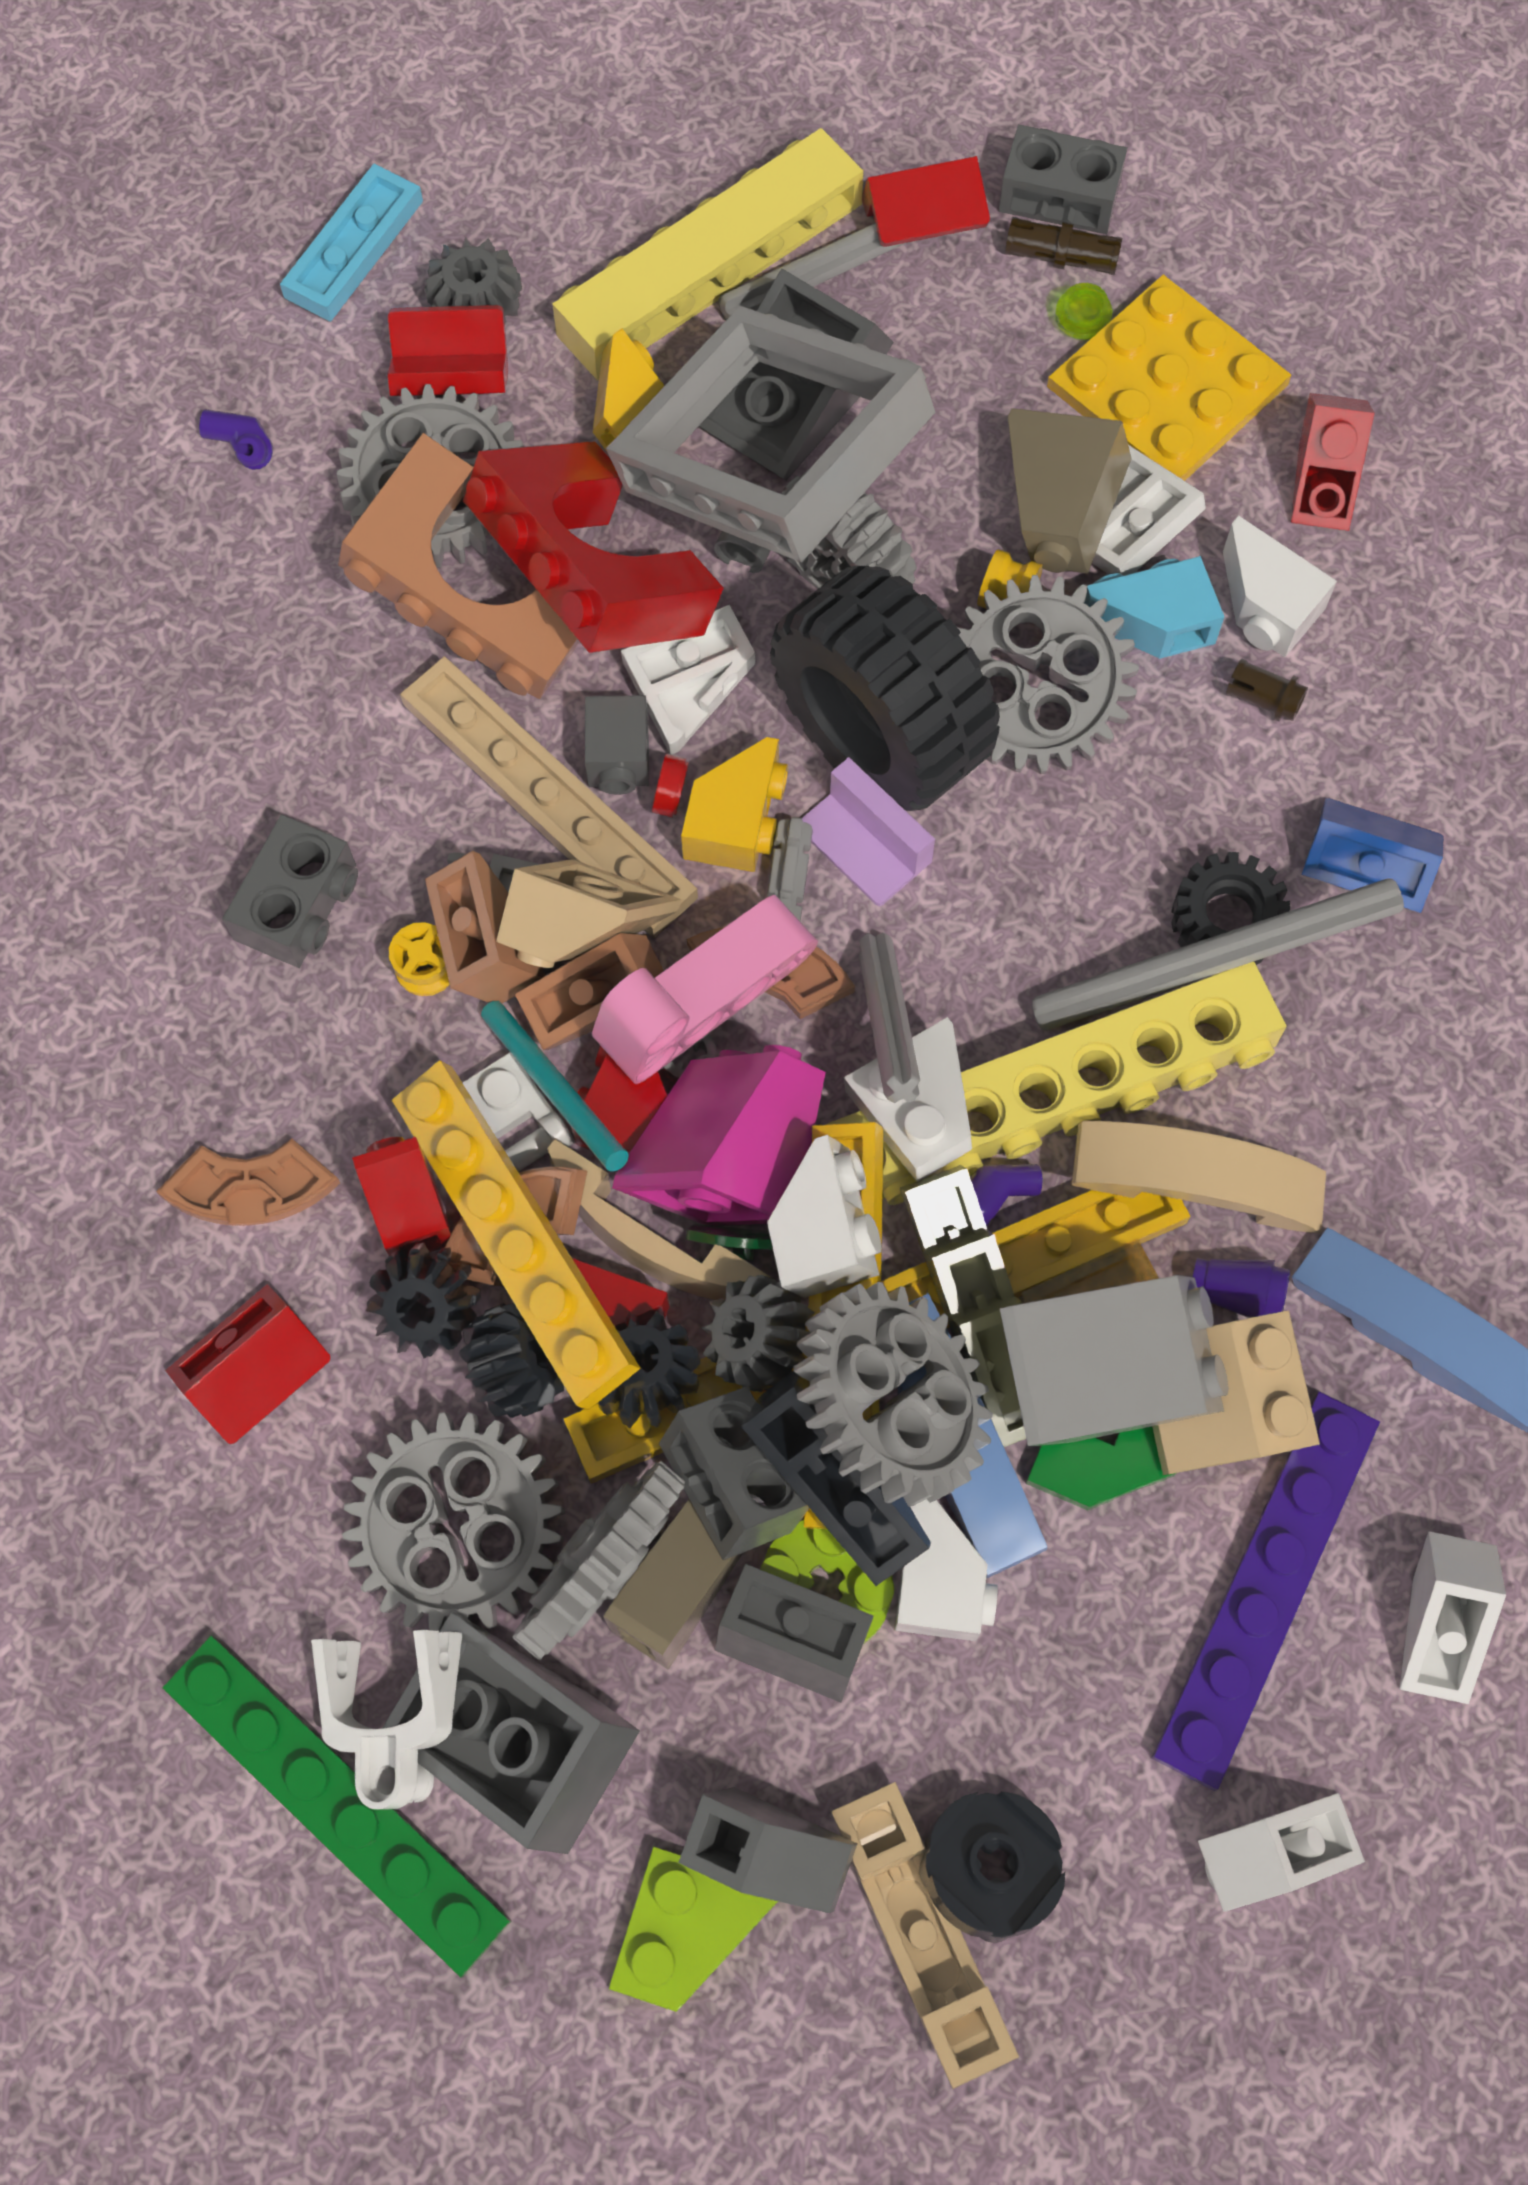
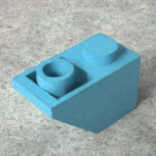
M1201 556L1183 561L1167 559L1155 564L1149 570L1126 576L1119 573L1106 575L1098 579L1094 584L1087 585L1084 604L1091 607L1097 601L1103 598L1107 599L1108 604L1102 619L1105 622L1118 617L1124 619L1123 627L1114 637L1119 640L1132 639L1134 640L1135 648L1159 659L1216 644L1225 617Z

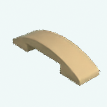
M1081 1121L1078 1124L1071 1186L1130 1198L1136 1197L1141 1192H1147L1257 1215V1224L1320 1234L1322 1232L1326 1171L1289 1154L1224 1136L1150 1124Z
M556 1139L547 1148L551 1167H567L588 1171L578 1214L579 1217L616 1254L646 1274L677 1289L713 1300L726 1299L727 1282H737L739 1280L746 1282L749 1276L756 1277L757 1275L770 1277L719 1245H715L703 1263H700L605 1202L604 1200L611 1192L609 1175L606 1171Z
M896 1782L833 1810L832 1815L840 1835L858 1843L852 1858L853 1866L952 2089L1019 2058L988 1986L985 1987L961 1931L948 1922L938 1911L930 1898L928 1889L921 1881L919 1869L920 1862L924 1856L925 1846Z

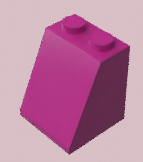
M766 1045L762 1053L748 1054L737 1050H722L719 1052V1057L691 1060L629 1153L627 1163L615 1174L612 1188L700 1224L712 1226L767 1224L812 1145V1126L816 1124L826 1072L801 1061L802 1054L799 1051L781 1045Z

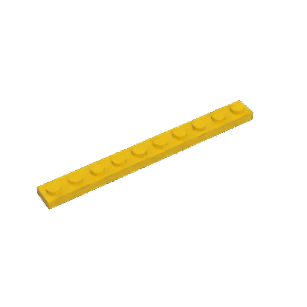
M1090 1190L992 1234L995 1236L1014 1296L1018 1298L1187 1224L1191 1216L1181 1199L1141 1192L1136 1197L1130 1198ZM926 1262L881 1281L888 1294L900 1286L905 1287L909 1302L929 1293L939 1315L944 1314ZM704 1357L700 1359L701 1363L698 1368L693 1371L697 1374L699 1380L697 1393L681 1394L686 1409L741 1389L742 1386L725 1382L721 1377L716 1376L717 1363ZM763 1390L762 1392H750L752 1393L754 1399L757 1400L760 1395L766 1392V1390ZM598 1404L589 1410L584 1409L563 1419L588 1479L592 1484L663 1453L659 1442L677 1414L667 1408L661 1410L662 1419L658 1429L650 1425L646 1414H641L635 1424L629 1428L622 1423L619 1415L620 1410L606 1415L600 1410Z

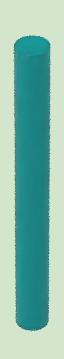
M500 1001L488 1003L483 1008L481 1017L605 1168L608 1171L621 1169L628 1161V1152Z

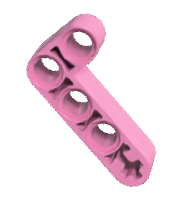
M771 895L654 978L646 968L638 969L625 977L609 992L602 1002L592 1031V1037L634 1084L641 1083L795 970L814 951L818 940L776 895Z

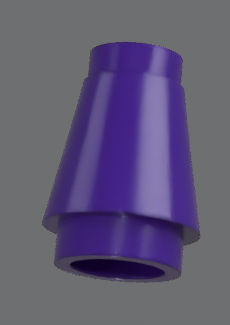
M1197 1258L1193 1277H1195L1197 1288H1205L1211 1304L1246 1318H1253L1283 1312L1290 1269L1276 1267L1275 1260H1206Z

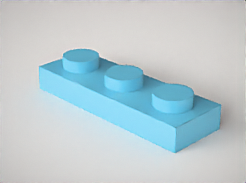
M373 164L280 283L284 298L331 322L422 204L423 198L420 186Z

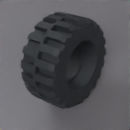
M869 565L847 567L785 614L776 624L770 643L772 646L770 651L771 664L777 669L774 676L779 689L783 690L786 694V704L793 716L798 717L804 726L802 729L812 743L815 742L824 753L823 757L833 768L838 767L849 757L904 810L916 811L928 808L991 756L992 750L995 749L1000 726H998L1000 718L998 704L992 701L994 690L989 678L983 676L979 668L980 660L972 647L968 648L959 636L960 630L950 618L946 620L937 610V604L926 594L920 595L913 589V584L902 576L891 577L889 570L881 567H869Z

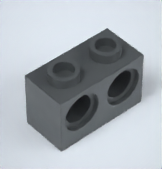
M1018 124L1003 176L999 212L1062 225L1063 222L1073 223L1074 228L1107 235L1121 184L1128 147L1110 144L1102 140H1091L1053 132L1049 129H1038Z
M281 814L222 918L233 940L300 969L308 953L315 955L323 947L330 927V923L326 919L336 901L345 902L355 888L358 869L355 868L356 863L348 842ZM314 862L323 863L322 868L315 874L309 876L298 875L299 871L307 864ZM279 915H295L294 919L285 927L276 929L269 927L272 920Z
M748 1387L678 1411L659 1442L674 1472L685 1481L684 1490L723 1560L790 1534L809 1510L808 1505L741 1427L756 1402ZM718 1437L725 1439L732 1446L726 1445ZM750 1494L760 1498L765 1505L756 1502Z

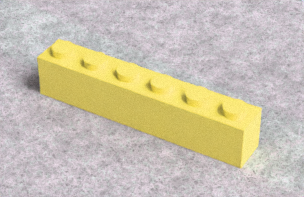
M822 128L803 140L792 142L779 156L759 169L749 170L741 177L739 182L716 197L705 199L693 212L672 226L659 229L643 245L626 256H619L613 259L603 271L583 284L575 285L566 290L560 299L552 303L557 337L598 381L602 352L614 333L623 328L631 341L635 339L642 343L645 348L649 347L717 302L721 295L738 288L861 206L863 170Z

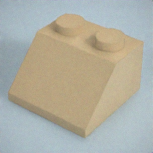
M573 859L515 868L496 942L518 950L517 958L527 964L551 968L558 961H573L619 933L637 934L678 912L681 899Z
M1289 1310L1206 1328L1212 1356H1220L1227 1374L1228 1395L1221 1397L1224 1412L1152 1426L1163 1475L1261 1458L1319 1445V1438Z

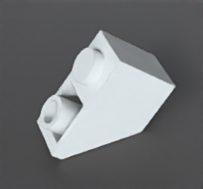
M829 1135L814 1139L767 1222L781 1287L804 1298L879 1275L875 1254L881 1253V1239L872 1216L864 1213L859 1191L866 1188V1176L863 1165L854 1150L850 1151L849 1148Z

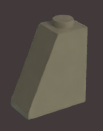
M1011 408L1008 415L1018 510L1021 532L1030 560L1042 564V568L1050 572L1072 571L1088 574L1132 459L1123 422Z
M688 1499L605 1612L603 1617L613 1634L669 1670L743 1553L723 1560L690 1499Z

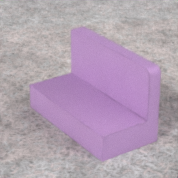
M849 757L831 772L830 795L802 818L803 822L812 826L811 843L877 906L884 905L932 863L935 838Z

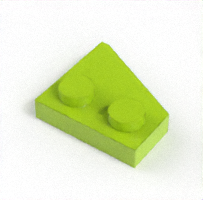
M653 1847L609 1989L677 2012L778 1901L736 1891L680 1864L681 1855Z

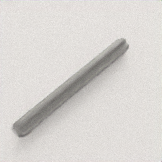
M1387 878L1036 996L1032 1000V1009L1041 1030L1047 1031L1398 914L1404 909L1403 897L1396 881Z

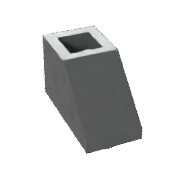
M732 1787L702 1794L679 1863L741 1893L825 1913H832L835 1911L858 1843L738 1788Z

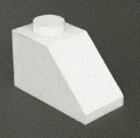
M1238 516L1231 525L1223 550L1236 625L1243 629L1245 637L1255 647L1265 651L1273 649L1283 657H1286L1326 609L1337 581Z
M926 1499L910 1507L931 1541V1545L928 1550L902 1568L895 1631L976 1641L981 1634V1625H994L998 1585L986 1583L988 1564L938 1501L929 1503Z
M1428 1531L1413 1578L1400 1690L1469 1704L1506 1597L1497 1545Z
M1339 1793L1198 1841L1205 1859V1870L1208 1880L1216 1890L1223 1912L1292 1892L1365 1862Z

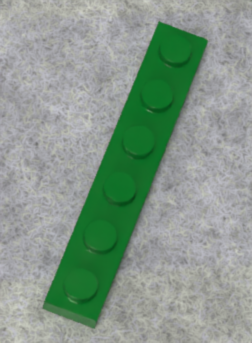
M210 1636L162 1687L460 1978H463L512 1922L395 1809L377 1810L365 1806L356 1792L355 1771L215 1637Z

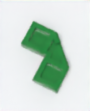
M1150 1426L1118 1433L1114 1446L1097 1438L1072 1443L1041 1445L1026 1484L1088 1511L1121 1496L1172 1478L1177 1473L1163 1475L1153 1428Z

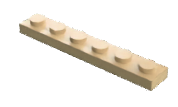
M445 656L400 694L403 705L569 860L573 859L681 899L678 912L645 929L650 936L656 938L698 899L697 888Z

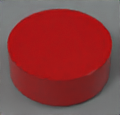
M665 754L652 813L673 818V815H677L689 762L686 761L687 758Z

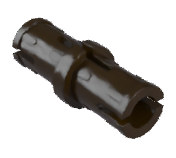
M1012 217L1005 254L1054 263L1053 268L1063 270L1065 265L1115 275L1123 238L1073 229L1074 224L1063 222L1062 226H1055Z

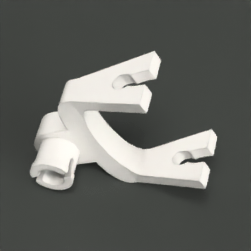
M434 1630L413 1631L422 1709L412 1720L398 1726L383 1729L363 1726L352 1715L361 1642H337V1640L331 1639L311 1640L322 1738L333 1749L342 1752H355V1787L359 1799L365 1806L377 1810L399 1809L408 1803H413V1801L421 1802L431 1793L434 1775L418 1764V1749L435 1746L444 1741L451 1733L462 1633H439V1631Z

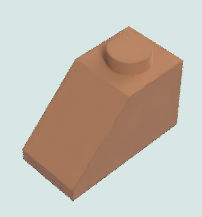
M471 851L425 878L451 989L488 1003L492 1001L504 1003L515 997V994L545 977L543 967L530 965L517 958L518 950L496 942L508 891L481 854Z
M619 933L519 991L515 996L542 1049L549 1050L592 1032L605 997L629 974L638 969L646 968L655 978L664 970L646 935Z

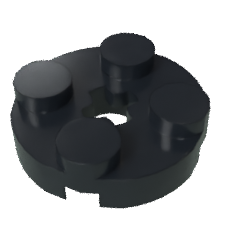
M1001 1791L998 1795L991 1793L977 1795L978 1792L964 1795L954 1801L936 1819L925 1840L924 1856L920 1862L919 1874L922 1883L928 1889L935 1907L948 1922L966 1934L980 1937L986 1942L998 1943L1005 1941L1007 1938L1029 1932L1045 1920L1054 1910L1065 1887V1872L1062 1873L1063 1862L1059 1852L1063 1846L1052 1821L1033 1802L1018 1794ZM998 1848L1004 1851L1008 1858L1003 1868L1010 1875L1007 1882H1003L997 1877L988 1880L980 1872L982 1864L977 1858L979 1849H982L989 1855Z

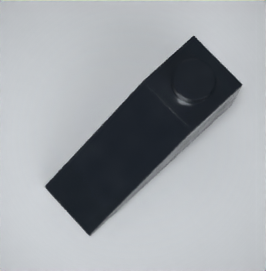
M793 1370L758 1397L741 1427L873 1584L877 1586L928 1550L931 1541L911 1507L907 1505L904 1497L890 1504L885 1503L881 1485L865 1494L861 1491V1472L856 1469L842 1476L839 1473L842 1454L837 1449L826 1454L821 1452L822 1443L828 1435L824 1428L813 1429L807 1427L805 1422L817 1413L815 1406L802 1402L797 1398L799 1392L810 1386V1381L799 1376Z

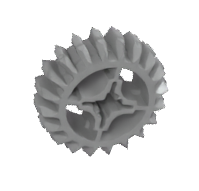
M805 473L800 477L796 476L783 488L784 491L781 494L786 496ZM865 492L802 563L786 557L788 562L794 564L800 575L817 589L847 567L869 565V567H881L889 570L891 577L902 576L912 584L915 582L914 571L917 569L914 559L910 556L912 553L911 546L901 537L902 528L891 521L888 516L889 510L882 509L875 502L873 494L867 495Z

